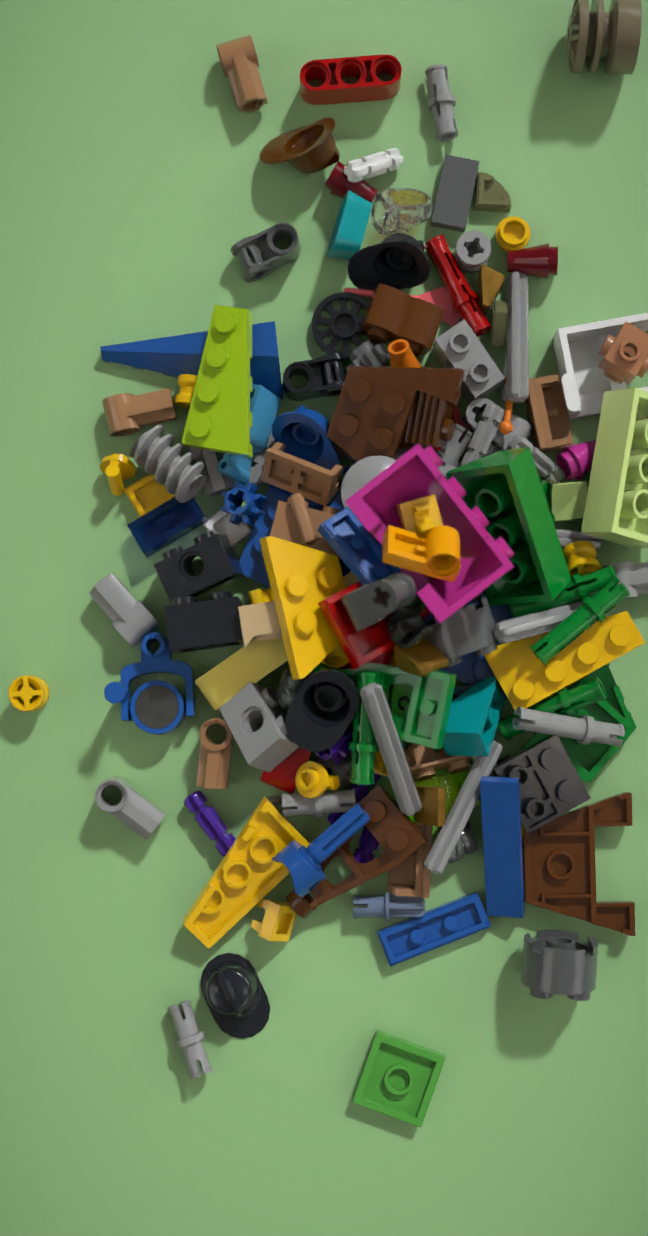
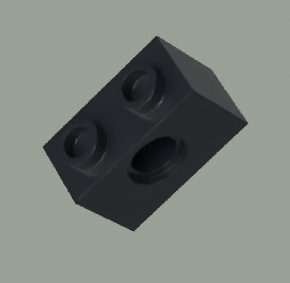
M209 531L194 538L195 545L183 550L182 546H179L162 554L164 560L154 564V567L171 604H173L172 599L187 596L196 597L244 574L227 535H214L213 531ZM197 556L204 563V569L198 576L192 570V561Z

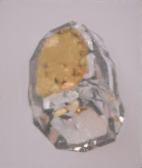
M411 188L385 189L375 194L371 210L372 224L378 234L381 235L406 233L418 224L424 223L433 214V201L428 194Z

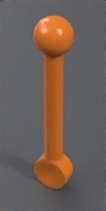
M506 398L503 421L499 424V431L504 435L511 433L513 430V425L510 422L513 402L509 401L508 398Z

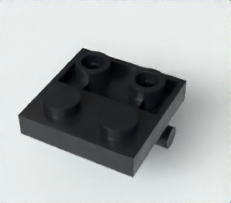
M549 735L512 757H509V755L501 757L497 760V765L492 770L495 777L519 778L521 826L527 834L591 799L559 737L555 735Z

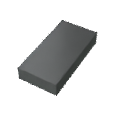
M445 154L430 226L465 232L479 161Z

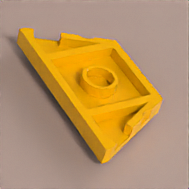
M276 537L261 538L259 540L292 679H302L340 644L318 605L322 600L346 588L339 558L336 555Z

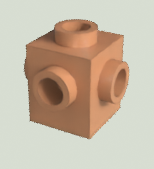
M625 322L616 337L608 335L598 354L603 356L598 367L604 370V375L608 379L620 384L623 382L630 384L636 375L640 378L645 375L648 370V334Z

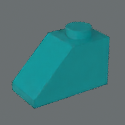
M487 677L452 700L443 741V747L447 755L489 757L505 701L496 677Z

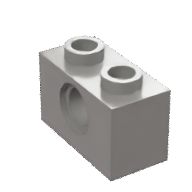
M465 319L435 338L432 351L443 367L466 370L461 384V393L469 404L475 399L487 397L501 387L505 379L504 375Z
M249 682L219 708L248 765L270 772L299 748L291 740L286 730V715L283 714L276 700L275 691L270 687L264 688Z

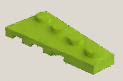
M214 305L181 442L186 447L253 458V446L250 444V428H253V413L250 412V392H252V377L250 376L252 313L248 309Z

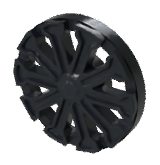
M340 292L328 296L317 306L312 318V333L314 340L322 351L328 355L343 353L346 359H350L348 354L352 351L349 349V339L356 347L364 343L356 334L367 336V333L360 330L361 326H359L362 324L365 314L359 317L356 315L362 308H365L367 311L369 302L354 293ZM349 300L354 301V306L350 311L347 310V302ZM334 301L340 303V311L338 312L332 306ZM322 311H327L332 319L321 316ZM324 325L330 328L319 331L317 326ZM334 335L329 344L326 345L322 341L323 339ZM342 339L343 350L341 352L336 351L335 347Z

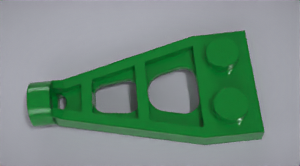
M317 665L311 674L321 670H335L342 672L353 682L356 680V670L379 671V684L382 686L385 696L387 687L390 685L407 684L411 686L412 694L407 717L400 718L391 713L399 739L434 749H442L457 675L432 670L430 674L421 677L406 673V671H402L399 667L333 669Z

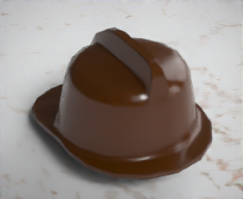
M331 117L323 118L311 125L277 136L263 147L260 152V160L264 164L271 165L288 161L295 169L304 174L318 172L327 168L340 159V152L332 135L335 120Z

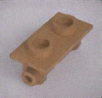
M419 744L406 745L405 750H403L411 775L415 778V781L433 778L436 776V771L449 769L450 773L464 771L471 767L470 763L477 757L447 755L443 746L436 753H434L433 748Z

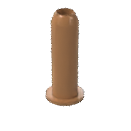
M301 493L291 495L290 504L303 540L300 545L309 546L321 541V537L316 536L304 497Z

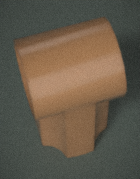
M251 35L218 44L217 51L225 77L229 78L239 112L245 111L249 113L259 110L260 107L267 104V98L259 75V63Z
M170 388L135 396L130 393L117 394L102 400L111 437L131 435L139 432L141 427L177 420Z
M218 716L206 721L201 726L199 732L201 744L196 786L208 789H228L234 736L224 717ZM212 724H220L226 729L227 737L223 743L214 742L210 738L209 729Z

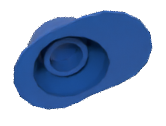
M302 405L295 411L283 413L275 419L272 425V435L275 442L279 441L286 444L284 450H282L283 452L328 470H332L336 464L339 465L337 452L331 440L326 436L329 423L322 414L315 410L307 409L305 405Z

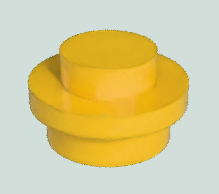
M516 216L504 218L498 224L495 231L497 244L507 252L524 249L531 236L530 227L527 222Z

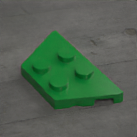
M608 663L582 677L573 687L575 688L598 677L605 688L607 699L579 709L578 714L572 717L581 718L583 715L592 716L595 721L622 724L625 729L624 737L616 736L618 739H622L624 743L637 727L631 713L624 704L623 694L620 687L616 685L609 668L610 664ZM535 732L518 753L548 737L549 734ZM558 736L580 779L586 782H591L620 748L591 742L588 745L580 744L577 739Z

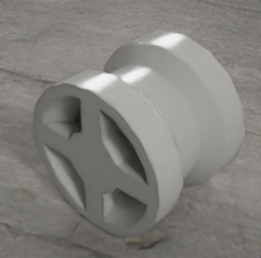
M472 230L462 234L457 241L454 257L460 269L466 273L479 272L481 264L486 265L492 248L491 242L481 231Z

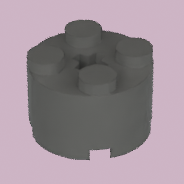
M486 596L477 599L479 602L477 605H474V603L469 604V602L442 623L437 620L432 612L429 613L431 620L425 622L427 626L433 624L436 631L428 637V640L449 659L447 667L461 663L462 655L475 652L476 656H481L498 649L496 645L498 638H495L493 635V631L496 630V624Z
M563 930L537 931V938L532 939L530 933L525 934L521 980L525 986L530 988V995L540 999H549L553 997V994L567 995L569 999L576 1001L589 1000L590 992L596 988L597 940L588 936L586 943L578 940V933Z

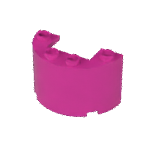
M418 443L345 502L368 532L371 531L382 545L383 533L388 525L402 529L396 504L435 494L443 526L454 528L460 535L461 567L459 575L452 583L407 569H400L413 579L417 594L437 620L442 623L512 569L514 565L509 559L515 553L502 537L494 540L486 531L485 527L490 522L477 506L471 510L461 499L467 493L454 476L448 481L443 476L438 467L444 463L429 445L423 450Z

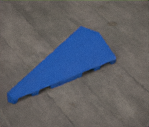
M275 321L252 324V359L250 360L252 384L262 385L280 399H283ZM208 331L101 346L102 360L108 363L114 362L132 366L135 369L160 372L176 378L180 374L198 376Z

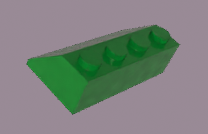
M530 447L498 451L446 473L448 480L454 476L467 494L461 499L471 510L477 506L490 522L485 529L494 540L502 537L515 553L509 559L514 567L485 589L490 606L553 601L572 582Z

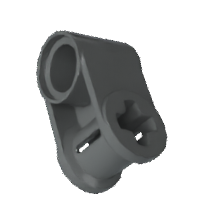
M281 222L256 235L238 241L231 247L230 251L233 256L238 257L245 271L243 276L245 282L251 283L295 261L300 254L301 247L296 229L288 223ZM285 237L293 241L288 249L281 250L275 247L276 242L280 238ZM249 255H252V257H253V259H254V261H255L254 264L252 263V261H251Z
M397 572L381 580L366 584L342 596L340 599L356 631L359 632L410 604L416 596V586L409 575Z

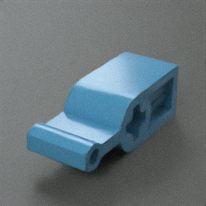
M252 384V392H250V412L253 413V428H250V444L253 446V458L254 455L261 453L267 446L281 401L278 396L262 385ZM224 453L223 459L218 464V471L234 481L247 484L250 479L249 470L253 458Z

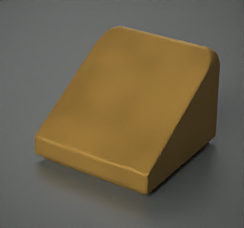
M481 264L478 272L479 305L484 315H487L503 285L505 275Z
M428 638L423 639L412 648H403L396 643L394 644L396 667L406 671V673L422 677L430 674L432 670L437 671L449 665V659Z
M417 786L416 790L422 808L420 811L415 812V822L432 826H444L446 791L442 787Z

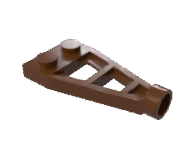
M382 784L377 785L358 802L371 819L364 827L383 847L382 854L368 863H359L349 851V844L355 836L354 834L325 861L320 863L324 872V869L334 857L339 855L352 871L350 877L338 885H332L325 877L321 883L311 890L314 894V899L309 893L304 897L297 895L295 889L286 896L290 907L300 917L306 918L317 906L401 865L428 842L427 838L412 820L400 811L399 805Z

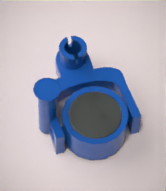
M154 632L146 635L141 643V662L125 666L120 673L121 683L111 682L104 689V696L108 702L114 704L121 703V720L132 721L133 719L140 729L150 734L164 735L172 733L180 727L185 715L189 718L196 717L193 669L186 662L171 659L169 640L160 633ZM159 641L160 648L155 653H152L150 651L151 643ZM146 674H177L185 679L186 702L179 689L166 681L154 680L146 682L136 689L132 698L130 684L132 680Z

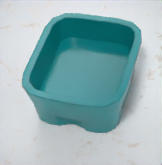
M347 191L339 207L326 257L350 260L356 252H359L372 209L371 202L361 198L352 191Z

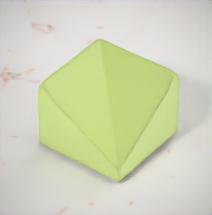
M587 481L556 483L549 486L550 513H553L555 516V522L583 520L588 492Z

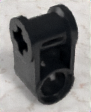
M334 353L290 364L283 373L282 389L285 395L294 401L340 395L346 378L343 364L346 361L345 354ZM294 375H302L307 379L308 385L304 388L296 389L290 385L289 379Z

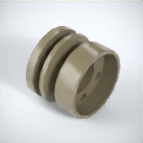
M574 0L573 10L568 20L566 50L569 56V70L571 73H581L585 56L587 73L596 72L600 57H604L605 68L608 74L633 73L637 62L641 37V0H612L608 12H604L603 0H592L590 12L589 0Z

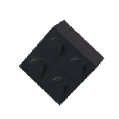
M231 591L210 593L209 600L199 602L194 596L172 599L173 605L164 606L170 651L185 653L244 644L238 609L239 606L243 605L238 596L233 597Z

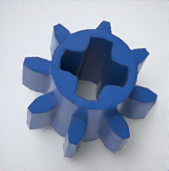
M235 481L234 488L222 493L225 497V505L220 509L227 514H232L229 522L239 525L243 520L245 524L254 526V519L259 515L265 516L263 502L267 500V497L262 494H256L258 490L257 485L249 482L245 487L243 484ZM243 501H246L245 507L241 506Z

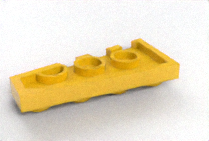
M628 611L606 616L602 623L598 621L548 661L546 665H543L540 662V658L538 659L533 654L530 646L534 645L549 632L498 645L497 650L483 656L515 711L518 706L523 708L532 706L646 642Z
M265 796L183 919L184 926L208 949L290 873L284 864L272 861L271 859L291 841L295 840L306 848L310 844Z

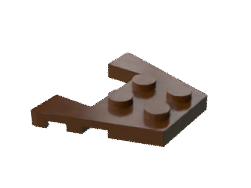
M350 366L326 436L357 461L369 456H386L395 460L418 391L454 403L466 370L462 368Z
M623 792L571 810L529 834L524 832L522 855L524 901L526 903L572 916L629 936H635V903L633 901H596L595 826H632V793Z

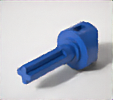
M356 803L311 842L307 848L294 840L271 860L284 864L288 868L293 879L295 893L304 897L325 879L320 863L325 861L371 819L368 813Z

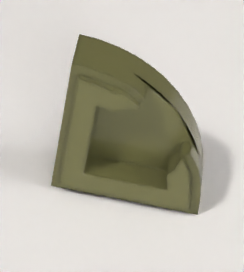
M478 172L476 176L475 210L510 212L511 199L509 193L493 176Z
M495 300V303H493L492 346L505 347L508 314L507 301Z

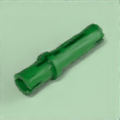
M611 564L582 576L577 573L571 576L572 582L553 601L508 604L512 617L516 618L562 606L576 600L582 602L586 596L596 594L612 581L614 577L617 578Z
M614 577L612 581L592 597L586 596L582 600L583 605L538 642L530 646L533 654L538 659L540 658V662L543 665H546L548 661L597 621L602 623L606 619L605 614L626 597L630 596V592L623 583L619 584L620 580Z
M356 670L355 684L359 691L360 703L354 715L353 739L349 741V749L352 750L350 782L369 785L374 783L375 751H378L379 746L360 692L363 687L370 683L379 684L380 672Z
M596 677L594 680L570 690L565 687L559 690L558 695L526 709L574 716L578 714L579 709L601 700H606L607 694L601 680ZM513 713L504 718H499L498 725L506 740L526 732L525 730H514L513 717L520 718V715Z

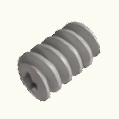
M161 424L156 425L151 430L146 431L134 443L129 455L134 458V461L139 466L144 467L150 476H155V480L160 485H165L167 492L175 494L177 501L185 503L203 488L207 477L206 475L202 476L201 473L204 470L205 464L199 461L191 466L195 455L192 452H188L181 457L185 446L182 443H177L171 448L174 436L167 434L161 438L164 433V427Z

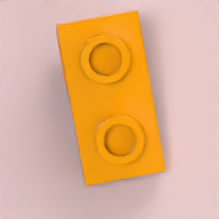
M388 525L383 533L382 562L453 583L459 575L461 567L460 535L454 528L448 526L435 527L424 536Z

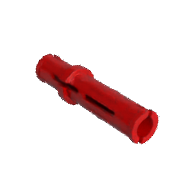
M444 235L430 239L425 243V250L428 252L453 300L451 306L454 312H459L461 318L466 320L477 337L482 336L492 327L478 303L480 298L477 292L471 290Z

